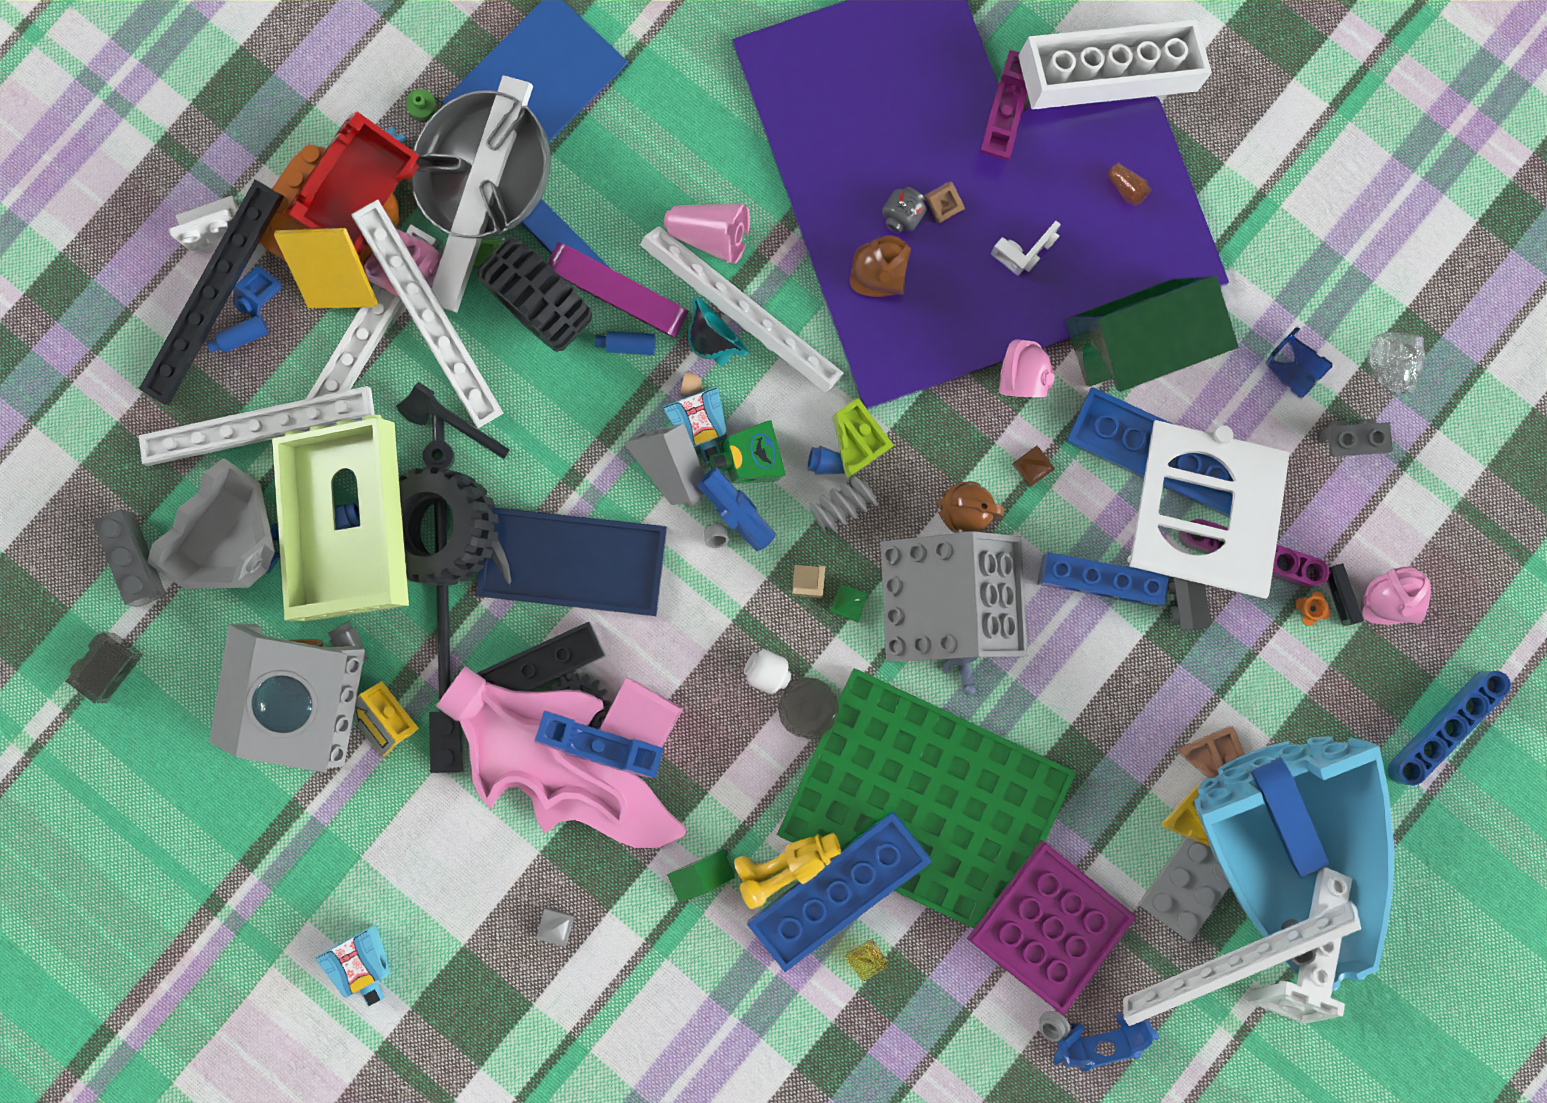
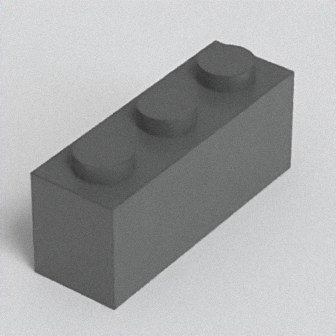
M119 509L93 520V525L124 604L126 606L141 607L167 596L157 569L147 563L150 552L135 513Z

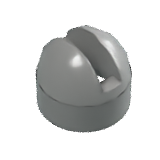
M715 522V525H707L704 530L706 546L720 548L729 542L728 531L723 524Z

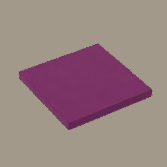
M1041 840L967 937V940L1064 1016L1137 916L1045 841Z

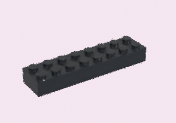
M588 621L476 674L484 678L487 683L513 691L530 692L606 657V654L592 623Z

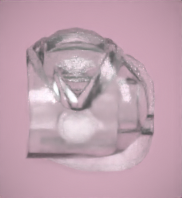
M1397 332L1382 333L1375 336L1367 356L1374 378L1381 385L1398 394L1416 391L1425 358L1424 337Z

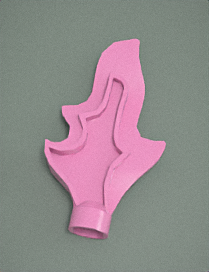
M464 666L436 705L438 709L455 721H460L470 745L473 783L478 796L491 810L504 790L519 786L532 799L536 820L544 833L551 830L559 822L577 820L620 843L635 848H660L685 836V825L663 806L647 783L636 774L593 763L534 741L544 710L588 726L592 717L604 707L603 701L580 690L513 691L487 683L484 678Z

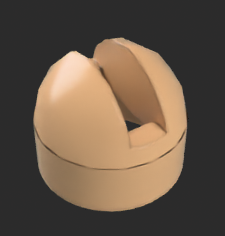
M685 372L680 395L690 397L700 393L702 390L701 379L694 373Z

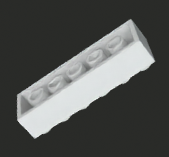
M1197 20L1029 36L1018 55L1031 109L1197 92L1212 73Z

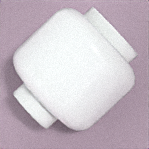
M766 649L758 653H752L744 668L748 684L767 694H773L780 688L785 689L791 678V673L788 672V661L784 657Z

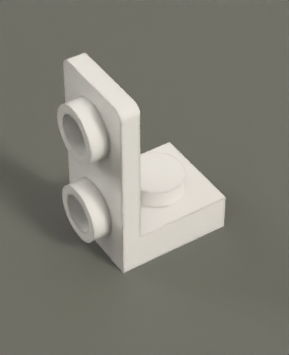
M1055 221L1026 256L1022 253V248L1012 240L1007 241L1003 237L994 246L991 254L1017 276L1024 269L1030 272L1040 260V257L1037 256L1043 247L1048 250L1058 239L1059 235L1056 231L1061 224Z

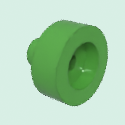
M416 89L406 99V108L417 121H428L437 112V102L428 90Z

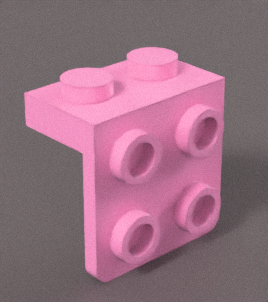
M396 229L428 285L432 288L442 254L433 246ZM372 253L363 267L368 281L401 299L375 254Z

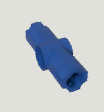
M717 467L708 471L697 483L699 489L717 507L716 510L722 519L733 530L736 528L757 552L767 547L775 538V531L757 513V508L743 491L737 490Z

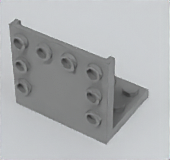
M971 531L881 541L886 662L981 657H1028L1021 536Z

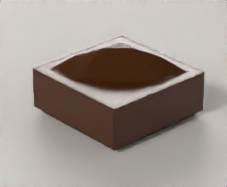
M1038 445L1012 463L1029 488L1055 470Z

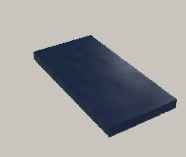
M496 507L492 509V513L498 514L499 524L494 525V532H498L497 539L507 558L511 582L510 584L506 582L502 572L491 557H485L483 560L485 566L478 574L477 597L657 617L667 526Z

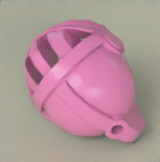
M1016 339L1010 343L1000 372L999 393L1016 397L1046 398L1047 392L1054 382V371L1050 363V357L1037 342Z
M1409 566L1393 568L1387 573L1381 574L1370 582L1362 598L1361 611L1364 619L1371 623L1384 625L1404 622L1421 624L1429 606L1430 580L1424 573Z

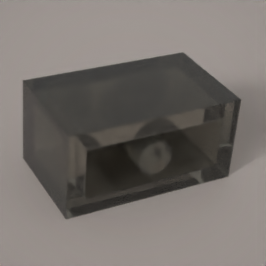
M102 632V634L96 635L88 645L89 651L83 659L77 660L72 665L69 671L71 674L65 681L93 703H107L143 655V653L116 633Z

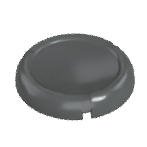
M490 90L461 95L441 107L421 131L413 150L419 155L417 160L419 167L411 178L412 190L422 213L441 230L464 238L486 239L495 237L509 229L515 228L523 222L541 200L550 175L551 154L546 132L536 115L526 105H523V111L519 118L513 121L495 147L490 146L492 138L520 102L515 97ZM496 95L507 97L513 100L514 104L492 131L486 144L489 149L496 151L503 145L513 130H515L517 136L505 164L499 186H495L488 179L480 183L479 189L490 216L485 232L478 235H463L451 232ZM486 183L491 184L495 195L493 206L488 204L483 190V186Z

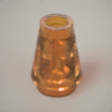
M1120 162L1115 164L1107 173V177L1127 204L1131 203L1133 206H1137L1151 192L1152 188L1148 186V180L1123 166Z

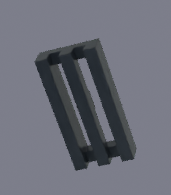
M1344 564L1328 567L1329 577L1327 584L1342 625L1347 626L1363 622L1364 620Z

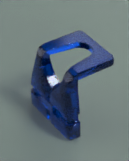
M1297 326L1273 350L1266 361V366L1284 386L1287 385L1291 389L1290 392L1298 399H1302L1316 385L1315 381H1320L1333 367V363L1324 356L1320 357L1316 354L1317 351L1296 338L1300 331V328ZM1288 343L1293 351L1294 362L1282 363L1275 361L1276 356Z

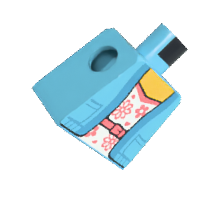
M717 387L663 406L672 425L684 423L695 451L701 450L706 464L710 463V455L721 453L717 442L727 438V431Z
M376 925L315 957L343 997L347 998L360 991L368 1007L385 998L377 981L388 975L390 969Z

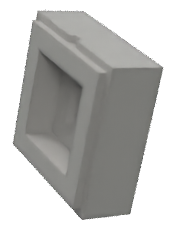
M545 907L536 939L566 947L575 915Z

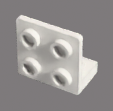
M229 196L177 214L176 218L179 225L168 229L170 236L190 251L198 252L208 249L210 244L221 241L238 210L236 199L233 196Z

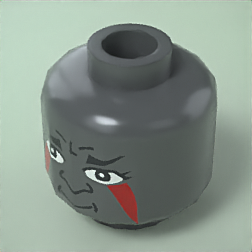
M911 187L895 189L882 209V215L887 220L885 225L891 231L898 234L901 231H914L926 212L925 198L922 194Z

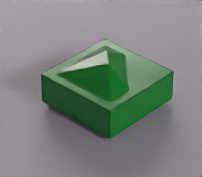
M840 583L830 613L859 622L869 593Z

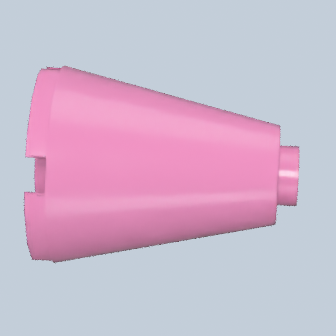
M741 203L673 206L671 211L668 210L666 212L664 227L667 228L670 236L727 263H737L746 246V243L741 242L743 233L749 234V208Z

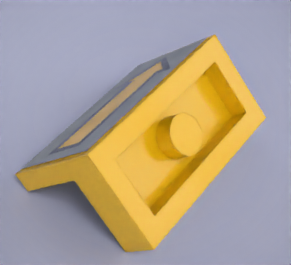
M382 681L359 694L356 698L353 721L382 758L387 756L397 744L413 735L419 729Z

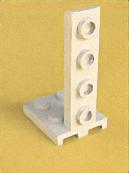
M1326 867L1321 868L1316 878L1309 918L1347 903L1352 878ZM1342 937L1317 947L1315 960L1308 965L1299 967L1296 984L1288 981H1279L1278 984L1264 985L1262 988L1251 990L1249 1003L1303 1024L1342 1017L1345 1004L1331 999Z

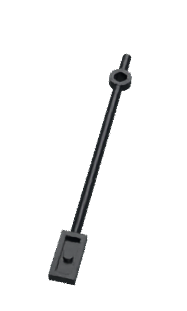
M432 415L433 442L425 447L423 460L427 466L449 469L454 464L455 452L445 442L444 421ZM437 450H441L443 453L440 460H434L433 454ZM444 498L434 503L435 554L447 544V510ZM436 585L439 701L449 689V685H451L449 591L446 585ZM440 709L439 712H429L430 773L463 772L462 726L460 721H455Z

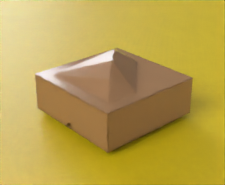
M951 181L924 195L937 223H941L965 209Z

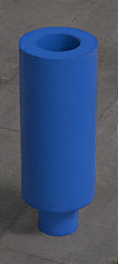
M258 314L215 333V339L208 341L207 346L211 353L218 350L226 353L268 335L269 329L263 317Z
M607 331L606 336L596 335L595 347L606 348V353L655 355L656 334Z

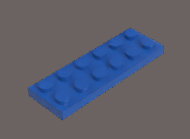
M1091 387L1066 439V443L1144 478L1153 422L1155 420L1166 423L1170 422ZM1182 454L1168 463V466L1233 482L1228 470L1219 461L1205 454ZM1164 477L1163 488L1230 518L1232 493Z
M891 811L841 849V854L831 858V863L829 865L825 864V867L812 879L804 884L798 882L747 921L748 927L784 972L788 971L932 862L931 857L894 811Z

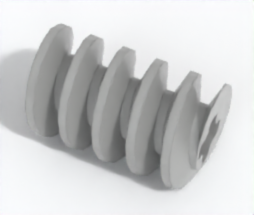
M852 476L850 478L852 487L844 482L841 483V493L834 488L831 489V500L825 495H821L819 497L821 506L814 501L809 503L814 518L825 534V527H829L834 532L837 531L835 523L837 520L844 526L847 525V514L857 519V508L867 513L866 503L868 501L875 507L878 506L872 490L862 477L861 481L857 477Z

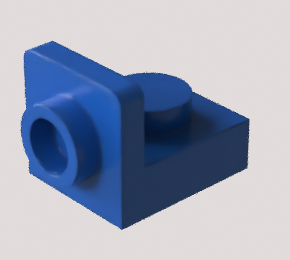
M258 265L234 286L233 303L240 312L254 317L261 314V307L281 290L282 283Z

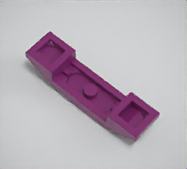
M1011 49L1008 52L980 149V153L1005 161L1010 159L1027 95L1018 57L1020 52Z

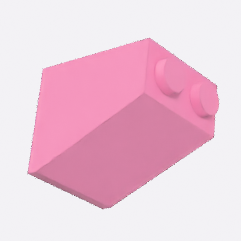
M626 678L599 730L630 740L636 739L663 747L684 708L633 679Z

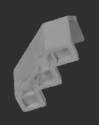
M225 458L221 459L204 472L198 493L178 508L173 528L152 543L147 563L183 589L250 587L268 571L275 552L261 484Z

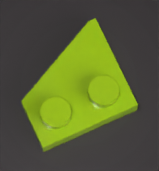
M859 398L836 412L833 416L847 478L859 472L894 446Z

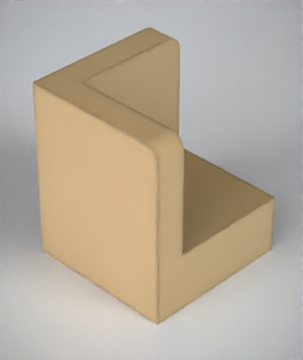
M795 565L792 596L822 598L825 566Z

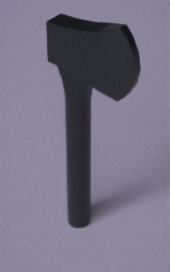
M420 382L413 387L405 399L396 405L400 414L414 424L426 425L428 415L432 414L502 459H505L510 451L509 448L445 408L434 397L435 392Z

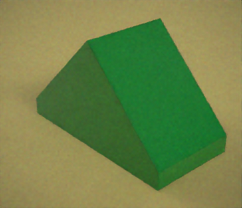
M723 849L667 874L679 903L704 895L735 878Z

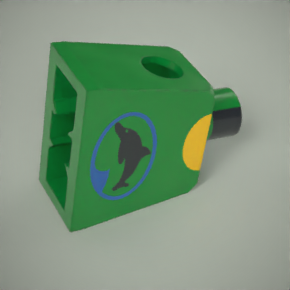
M772 420L765 421L727 437L722 442L723 453L710 455L709 457L711 469L717 467L721 472L728 470L730 480L734 484L776 482L786 475Z

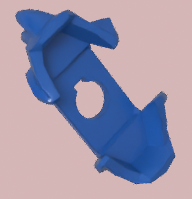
M1121 1012L1116 1014V1020L1122 1028L1111 1032L1080 1038L1084 1026L1081 1023L1072 1024L1071 1032L1058 1041L1059 1048L1055 1052L1053 1064L1058 1065L1063 1062L1066 1068L1077 1067L1081 1072H1088L1094 1067L1130 1058L1137 1060L1141 1058L1142 1052L1152 1045V1040H1159V1034L1148 1020H1143L1129 1026ZM1104 1041L1111 1042L1116 1048L1115 1052L1109 1056L1096 1053L1095 1049Z

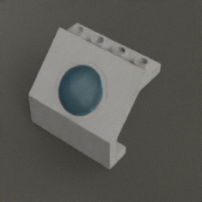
M229 624L209 743L237 758L327 773L328 768L344 766L365 649L359 646L321 647L261 635L262 627L257 624Z

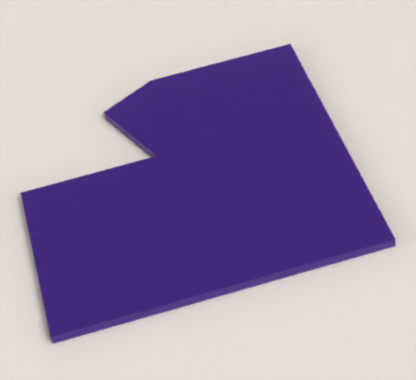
M846 0L732 39L736 55L860 400L867 410L1001 364L1005 358L1008 346L1013 340L1034 341L1039 343L1042 349L1070 340L1065 318L1175 277L1217 275L1220 287L1226 286L1229 283L1161 101L1156 96L1031 109L1030 106L1021 114L1009 161L980 153L998 83L967 0ZM948 181L953 182L965 209L943 222L937 223L925 200L926 212L915 230L912 232L901 231L899 234L891 231L885 225L887 220L882 215L883 206L895 189L911 187L924 197V195ZM1055 221L1061 224L1056 231L1059 235L1058 239L1048 250L1045 247L1037 254L1040 260L1030 272L1024 269L1017 276L991 254L994 246L1003 237L1007 241L1012 240L1022 248V253L1026 256ZM885 235H894L905 241L911 247V253L905 272L904 295L894 294L873 297L859 294L852 289L850 275L856 250L861 245L870 243L872 240Z

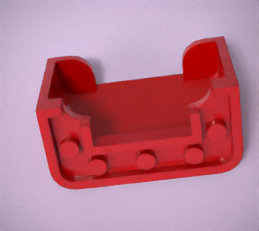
M356 111L344 121L286 209L284 216L305 229L346 228L355 251L360 256L368 243L351 214L376 200H379L381 205L384 206L397 184L404 178L410 180L419 167L415 163L419 155Z

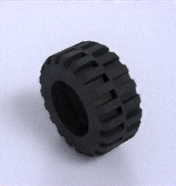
M514 237L506 239L478 268L477 277L488 291L515 318L553 351L565 350L592 320L593 313L591 309L579 297L578 293L538 254Z
M434 466L410 470L407 473L408 477L401 475L399 477L407 580L423 584L450 586L457 584L458 581H466L472 578L473 574L471 571L479 572L485 566L483 560L485 557H491L494 549L490 548L492 541H497L498 532H494V525L499 524L498 514L492 513L495 504L491 497L485 496L487 490L482 484L476 483L475 479L468 475ZM444 498L453 513V533L446 546L438 553L431 555L424 547L421 539V521L427 509L436 501Z

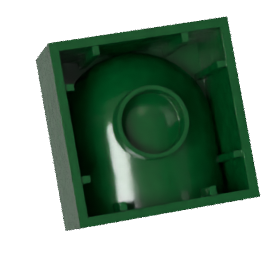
M1217 275L1175 277L1064 319L1087 387L1113 379L1117 391L1122 392L1239 348Z

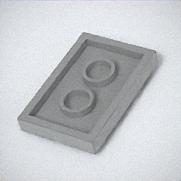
M1184 837L1138 905L1191 943L1230 885L1211 847Z

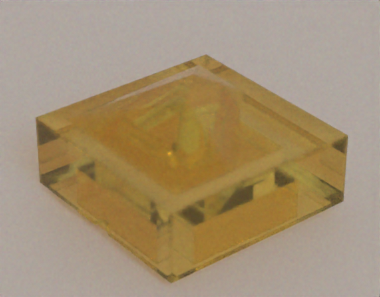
M872 938L845 955L862 982L884 970L889 965V962Z

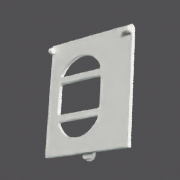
M1155 420L1153 422L1132 552L1128 557L1129 566L1267 599L1271 586L1290 452L1233 439L1232 429L1224 425L1218 427L1214 434ZM1182 454H1205L1219 461L1228 470L1233 482L1168 466V463ZM1164 477L1232 493L1233 498L1228 530L1160 515L1158 511ZM1158 525L1222 540L1224 545L1210 554L1189 555L1172 547L1163 538Z

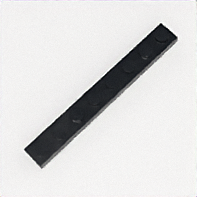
M254 179L140 385L139 390L162 404H170L285 196Z

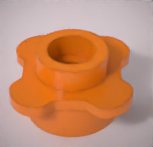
M1319 591L1313 592L1307 598H1298L1295 602V607L1300 610L1303 616L1302 622L1306 626H1312L1315 621L1320 619L1326 620L1331 615L1328 603L1324 599L1323 593ZM1311 606H1315V611H1311Z

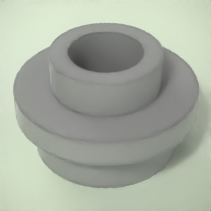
M1046 1011L1040 1017L1039 1030L1046 1039L1057 1042L1066 1037L1070 1032L1069 1022L1062 1014L1055 1011Z

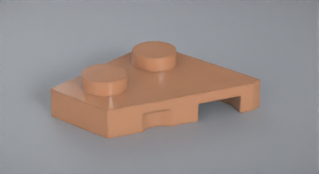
M1227 726L1176 748L1182 757L1207 778H1215L1219 775L1218 768L1245 754L1233 726Z

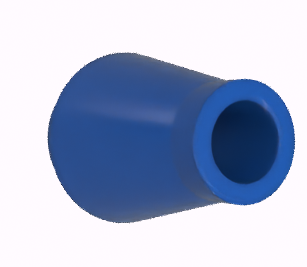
M821 445L819 448L812 447L808 458V471H813L815 475L845 474L841 453Z

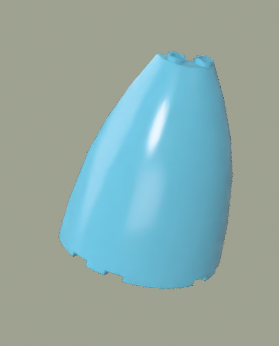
M1329 736L1311 737L1307 741L1308 744L1291 745L1290 741H1286L1244 754L1218 768L1219 775L1215 778H1206L1197 789L1199 796L1194 799V803L1212 852L1237 901L1263 938L1281 931V925L1286 920L1294 919L1299 923L1309 919L1319 870L1303 878L1298 876L1266 809L1262 793L1258 790L1251 775L1252 770L1278 757L1283 759L1294 778L1329 861V865L1325 867L1352 878L1348 902L1352 901L1357 909L1361 929L1343 936L1341 939L1332 991H1335L1341 986L1340 982L1343 979L1349 978L1353 981H1359L1366 978L1367 975L1377 972L1379 969L1393 894L1394 839L1389 792L1379 746L1357 738H1349L1347 740L1348 743L1334 742L1333 737ZM1286 960L1287 964L1298 973L1300 966L1290 960Z

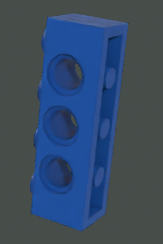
M1048 552L1042 556L1037 585L1159 607L1165 603L1169 576Z

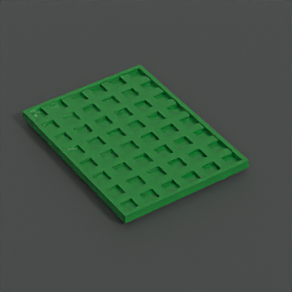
M853 668L776 835L794 843L802 839L815 837L818 834L824 837L834 833L841 850L891 811H894L932 859L929 865L894 891L974 929L1041 840L1046 841L1076 772Z

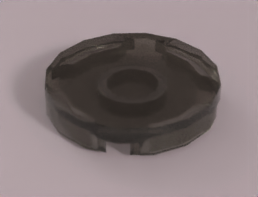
M805 677L795 680L786 687L780 697L778 707L780 721L787 731L797 737L805 739L821 737L831 730L835 724L834 721L839 712L837 695L831 686L817 678Z

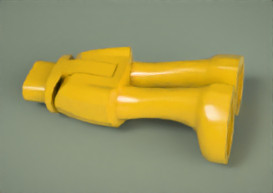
M831 833L822 837L818 834L815 837L796 841L787 845L785 851L778 857L762 864H755L747 856L736 858L734 860L735 868L743 881L739 885L740 892L747 906L750 909H756L763 905L770 895L792 881L798 879L800 883L804 884L812 879L825 867V864L829 865L831 863V858L841 854L836 835ZM782 871L780 874H778V875H776L775 877L769 879V878L772 877L773 875H775V874H777L778 872Z

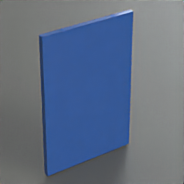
M543 0L441 102L445 105L461 95L476 91H498L503 75L530 82L533 88L527 107L542 124L550 143L628 64V61L563 0Z

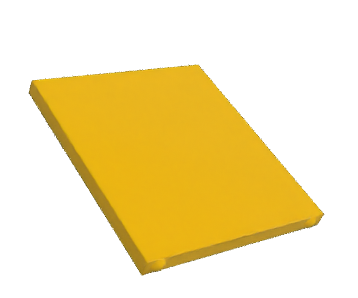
M346 228L275 231V239L308 308L376 307L378 305Z

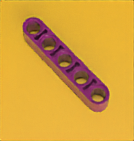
M561 242L557 243L547 262L566 282L673 338H676L689 313L688 310Z
M1195 519L1189 521L1226 531L1228 530V527L1204 519ZM1179 530L1178 537L1180 542L1189 549L1204 554H1210L1220 549L1218 539L1201 536L1200 541H1195L1190 537V533ZM1276 544L1272 577L1306 588L1321 585L1327 581L1329 568L1323 560ZM1279 556H1283L1287 561L1285 571H1282L1277 566V558ZM1309 565L1316 571V577L1313 581L1306 575V568Z

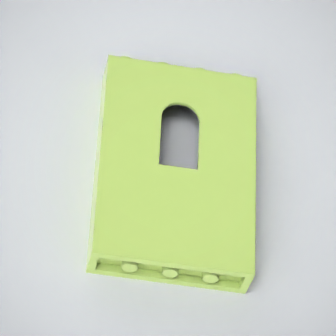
M365 415L362 421L340 420L336 422V426L316 425L310 427L308 432L299 430L286 431L284 433L285 436L273 438L285 620L306 622L408 606L394 422L382 419L381 415ZM350 469L357 478L360 526L336 530L333 480L340 470Z

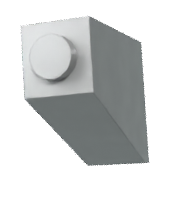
M684 423L647 430L625 442L627 449L671 505L684 503L685 507H689L702 500L700 496L704 495V493L699 489L697 483L705 474Z

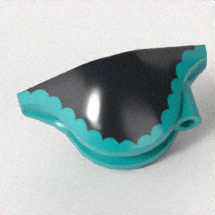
M700 297L693 298V319L688 330V342L693 352L703 359H714L720 366H723L733 354L748 355L750 351L724 320Z

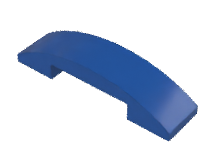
M544 710L534 740L535 742L593 763L655 779L664 748L640 740H630L576 723L573 719Z

